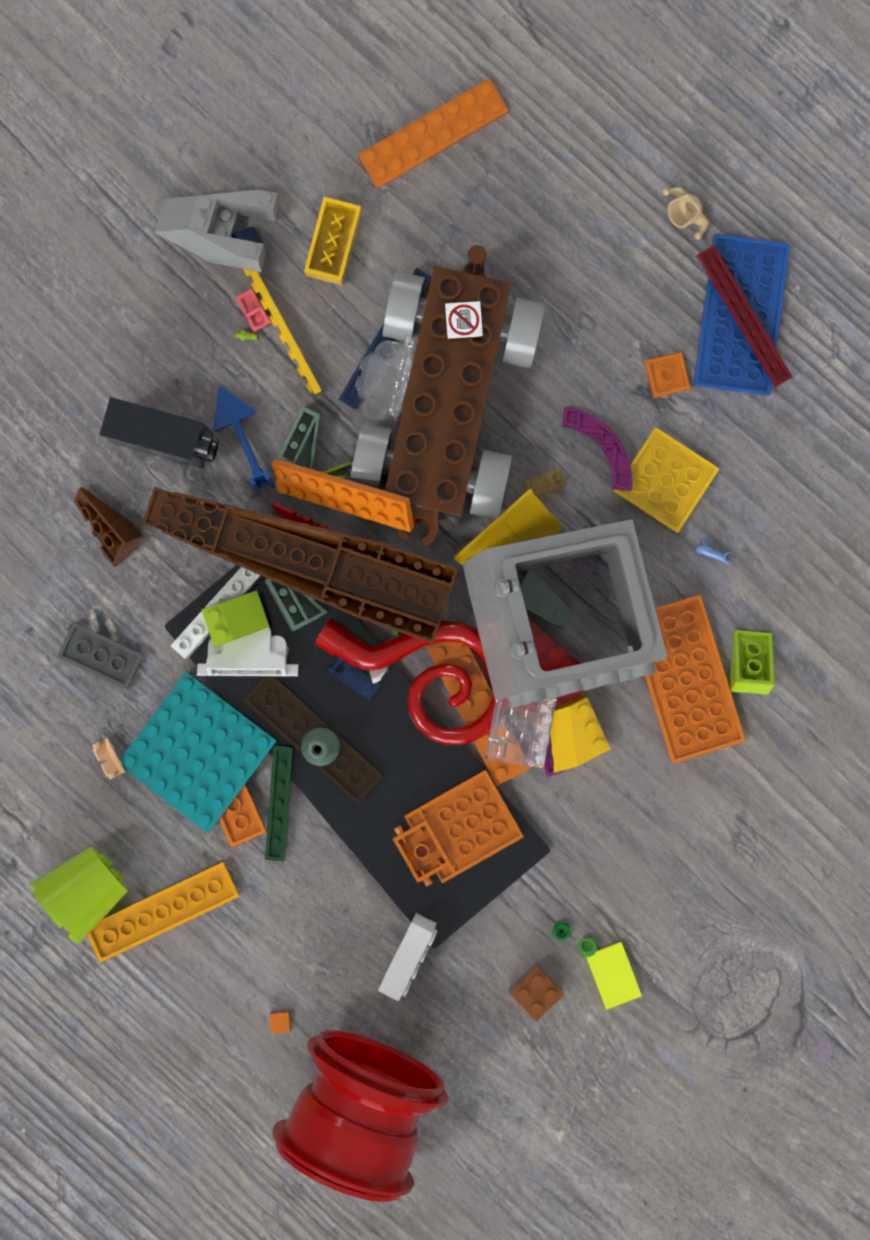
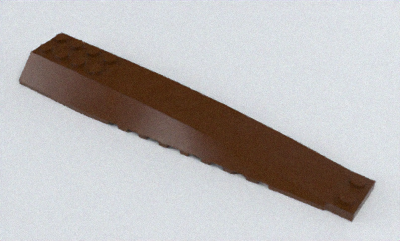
M154 487L142 522L144 525L161 530L164 534L357 618L434 643L458 572L456 567L381 542L179 492L172 493Z

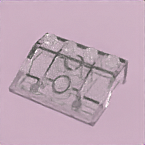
M508 698L497 700L495 702L485 759L544 768L557 698L544 699L514 708L510 707Z

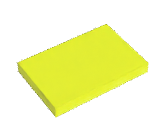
M621 941L598 949L593 956L586 957L606 1010L642 996Z

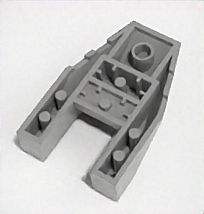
M258 189L165 198L155 228V234L185 248L191 254L198 255L206 262L261 272L266 257L264 245L262 243L232 238L238 215L276 222L280 208L278 193Z

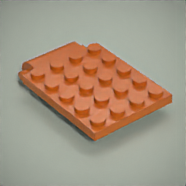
M485 769L404 815L410 828L403 831L401 825L394 828L397 835L393 838V841L417 883L423 880L425 885L429 886L433 883L429 876L434 873L437 874L441 883H444L524 836Z

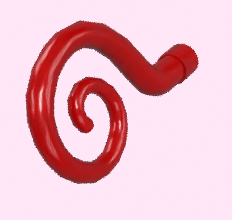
M331 618L315 641V645L332 656L336 655L348 664L361 670L373 671L383 669L423 647L441 642L462 643L472 648L486 664L478 630L463 622L442 620L434 643L401 633L390 640L372 646L350 633L351 630ZM438 664L427 668L417 675L409 688L407 698L408 709L417 729L429 739L443 745H463L479 740L492 731L502 720L510 704L508 698L495 701L492 689L490 703L480 718L470 725L459 728H442L429 720L422 704L423 691L436 678L442 676L453 677L458 680L460 688L456 694L449 697L448 703L452 707H458L465 703L471 694L472 681L467 671L455 664Z

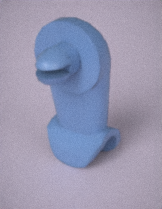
M703 538L701 546H696L695 548L698 554L719 560L723 564H731V561L726 560V555H732V552L721 553L713 550V548L708 547L709 540L707 538L706 541Z

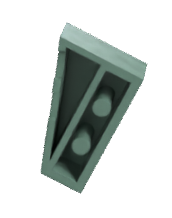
M304 406L300 408L276 459L313 470L320 414Z
M528 569L520 585L526 610L560 628H565L573 611L532 569Z
M270 579L265 580L264 583L292 633L328 613L313 598Z

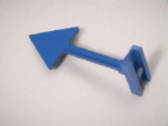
M220 386L218 388L214 431H219L233 425L253 470V477L249 478L252 487L258 495L262 493L260 488L268 484L275 488L276 486L268 472H264L260 468L240 424L241 420L256 414L255 409Z

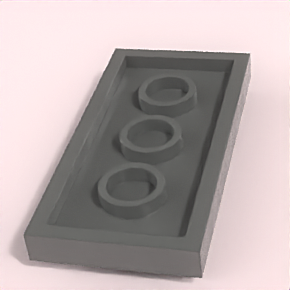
M73 622L57 657L122 688L128 689L144 654Z

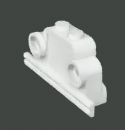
M266 628L216 647L213 646L210 639L207 663L198 664L197 676H298V664H287L289 650L284 638L272 636L270 628Z

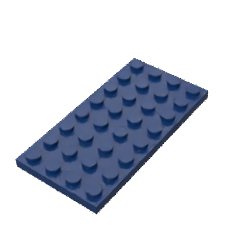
M714 234L712 245L717 249L776 348L790 244ZM708 277L693 386L770 396L772 385L770 379Z

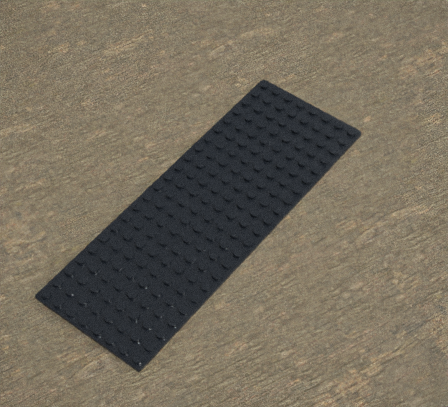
M234 566L165 624V629L174 640L182 634L199 615L201 609L205 608L241 568L240 566ZM262 576L248 593L257 590L271 635L281 636L288 646L287 664H298V676L275 677L384 775L367 795L356 804L315 765L309 763L303 754L294 747L291 779L410 922H412L415 914L418 913L437 923L435 929L438 931L431 945L432 948H437L550 852V849L494 783L524 837L444 883H441L436 873L429 876L433 882L429 886H426L423 880L417 883L393 841V838L397 835L394 828L401 825L403 831L410 828L404 815L483 771V768L463 745H443L429 739L417 729L409 714L407 703L411 682L395 663L388 666V671L377 682L381 686L370 701L326 671V668L335 661V656L316 646L315 641L331 618L351 630L350 633L372 646L378 645L355 616L314 599L328 613L292 633L264 583L268 578ZM210 635L189 657L197 667L198 664L207 663ZM340 665L337 671L342 674L345 667ZM359 669L361 672H363L371 678L369 670ZM205 676L225 701L278 740L275 745L293 746L243 701L265 676ZM422 697L423 708L429 720L437 726L448 728ZM272 748V749L270 750V752H269L272 757H273V748Z

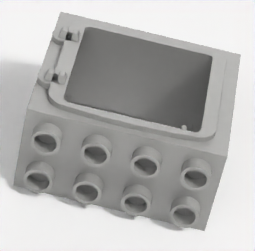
M633 519L484 549L462 564L495 701L508 698L510 707L514 708L544 699L548 700L569 695L570 693L582 690L586 691L616 682H625L656 673L654 663L668 659ZM605 553L629 646V653L552 671H543L539 665L517 572Z

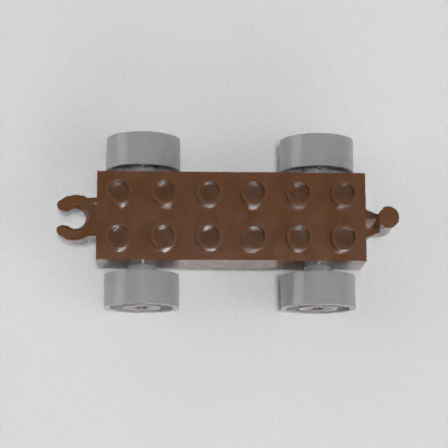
M474 245L468 250V264L462 272L434 266L427 299L422 298L425 277L396 271L385 314L383 337L412 343L417 323L421 324L394 450H389L392 429L363 423L352 465L350 481L380 489L383 477L387 475L388 480L385 491L410 499L413 520L422 519L427 524V531L422 538L424 546H429L438 535L439 523L437 520L439 514L461 518L466 493L473 494L469 514L494 520L499 518L512 455L483 449L479 469L472 468L499 341L506 342L502 363L531 369L545 303L516 297L512 317L505 316L512 283L485 277L484 267L487 252L480 245ZM480 301L483 336L448 339L445 304ZM398 529L401 540L407 541L410 537V532Z

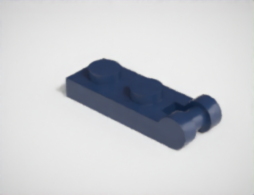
M335 656V661L326 668V671L370 701L381 685L378 683L373 684L372 679L366 674ZM340 665L345 667L342 674L337 671Z

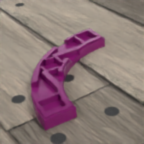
M564 407L562 427L584 433L595 441L605 453L612 471V489L632 491L630 462L616 434L601 420L588 413Z

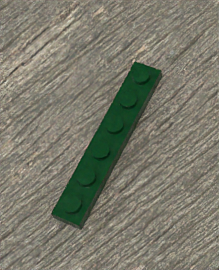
M274 745L265 860L285 861L293 746Z

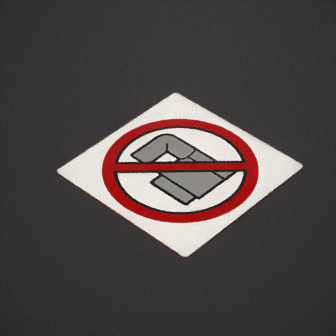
M480 301L445 304L448 339L483 336Z

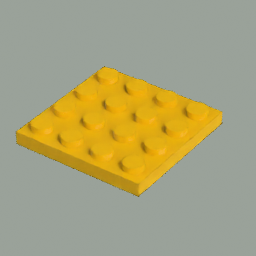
M655 427L630 465L632 491L614 490L613 492L675 533H678L719 471V468Z

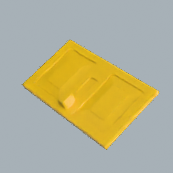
M529 489L505 510L499 518L495 519L457 553L454 559L462 565L484 549L556 535L564 527L534 495L532 489Z

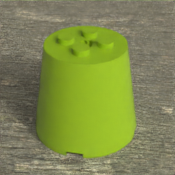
M93 846L88 847L29 883L31 889L35 888V891L32 893L46 913L59 928L64 926L69 931L66 935L76 944H80L129 891L123 882L125 879L123 875L114 867L112 868V861Z

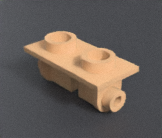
M108 738L92 745L94 748L92 751L98 762L103 759L105 760V763L100 766L109 780L125 772L122 762L118 759L114 746Z

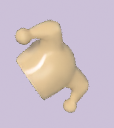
M680 186L671 189L668 187L664 188L662 191L663 195L668 196L671 194L676 197L669 203L667 209L671 222L678 228H685L691 224L697 225L699 231L695 233L694 237L696 240H701L710 222L702 213L700 199L693 194H688Z

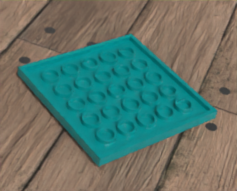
M185 671L120 761L127 772L208 834L278 740L189 672Z

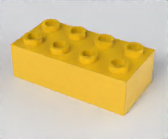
M323 197L304 269L307 277L343 286L362 214L361 206Z

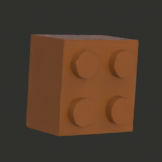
M537 963L509 988L510 995L536 1022L564 996L563 990Z

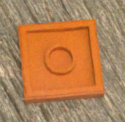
M682 352L644 361L653 399L691 389Z

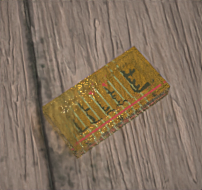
M560 468L523 480L526 491L532 489L535 496L566 486Z

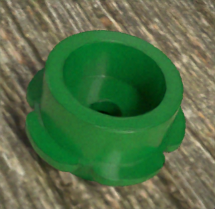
M565 922L556 923L552 930L553 936L559 941H564L571 935L570 926Z

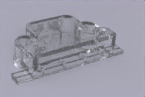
M406 335L404 344L384 340L378 344L375 351L370 352L366 358H362L359 369H362L361 377L358 376L355 383V388H358V396L366 400L362 406L363 414L369 419L386 421L384 428L392 429V435H395L396 426L400 419L418 338Z

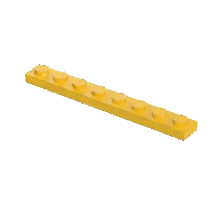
M243 269L246 276H251L254 282L250 284L255 293L260 292L263 298L260 300L265 310L269 309L271 313L269 319L273 326L279 327L281 332L278 335L282 343L287 342L290 348L287 350L292 361L296 359L299 364L296 369L301 378L306 377L308 383L305 385L309 393H314L316 397L322 395L323 392L258 272Z

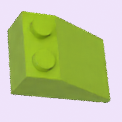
M257 590L201 609L214 647L269 628Z
M734 630L730 666V691L768 695L774 686L772 633Z

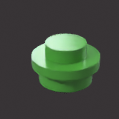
M585 937L579 941L578 951L584 957H591L597 951V944L592 938Z

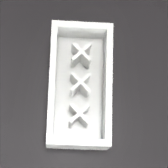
M418 913L415 914L378 989L379 992L397 1001L400 1000L401 996H406L412 980L415 979L421 965L418 962L422 963L429 949L427 945L431 946L438 931L435 929L437 923Z

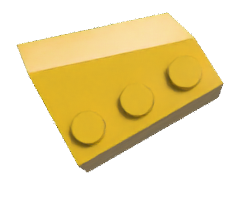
M579 695L547 712L554 772L577 767L611 749L587 697Z

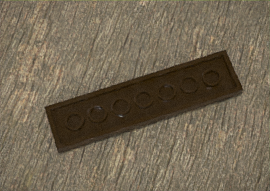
M265 676L243 700L301 754L302 740L309 731L323 727L334 732L340 743L338 756L330 764L316 767L356 804L384 776L275 676ZM317 745L314 747V751L320 753L322 748Z

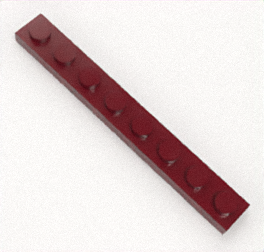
M712 245L697 254L698 261L774 388L791 379L793 376L715 246Z

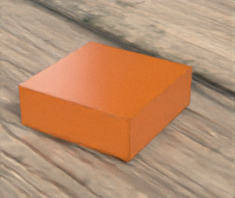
M289 1011L269 1014L271 1034L291 1031Z

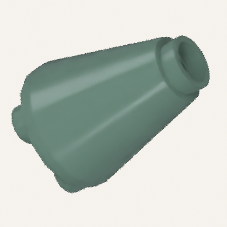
M323 727L309 731L304 736L301 745L302 754L305 759L316 766H324L333 762L338 756L340 743L335 733ZM315 746H320L322 751L320 753L314 751Z

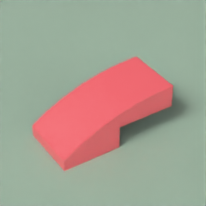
M252 289L235 297L254 332L270 324Z

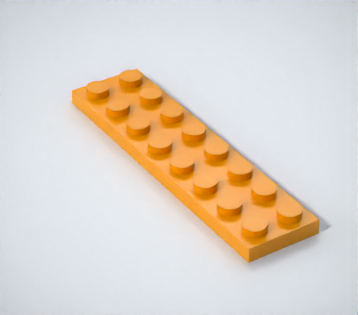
M223 861L103 918L87 937L101 963L238 898L240 894Z

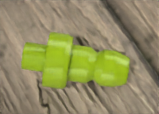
M241 329L240 332L235 333V338H240V341L257 340V334L245 332V330Z

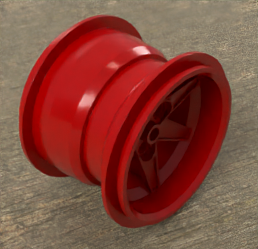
M325 1030L319 1036L311 1037L308 1040L307 1049L312 1056L317 1074L314 1081L300 1092L288 1119L276 1122L273 1127L272 1135L276 1141V1148L279 1154L292 1167L307 1177L353 1197L377 1202H390L397 1200L400 1196L409 1194L414 1186V1179L409 1169L418 1144L416 1125L420 1115L431 1112L434 1108L444 1107L447 1104L448 1094L444 1089V1081L435 1071L412 1056L365 1036L339 1030Z

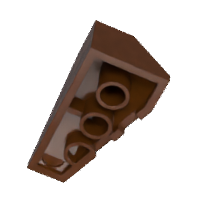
M83 487L79 488L74 501L84 520L90 522L93 529L91 533L94 537H98L102 545L100 547L102 553L116 567L138 548L143 535L128 519Z

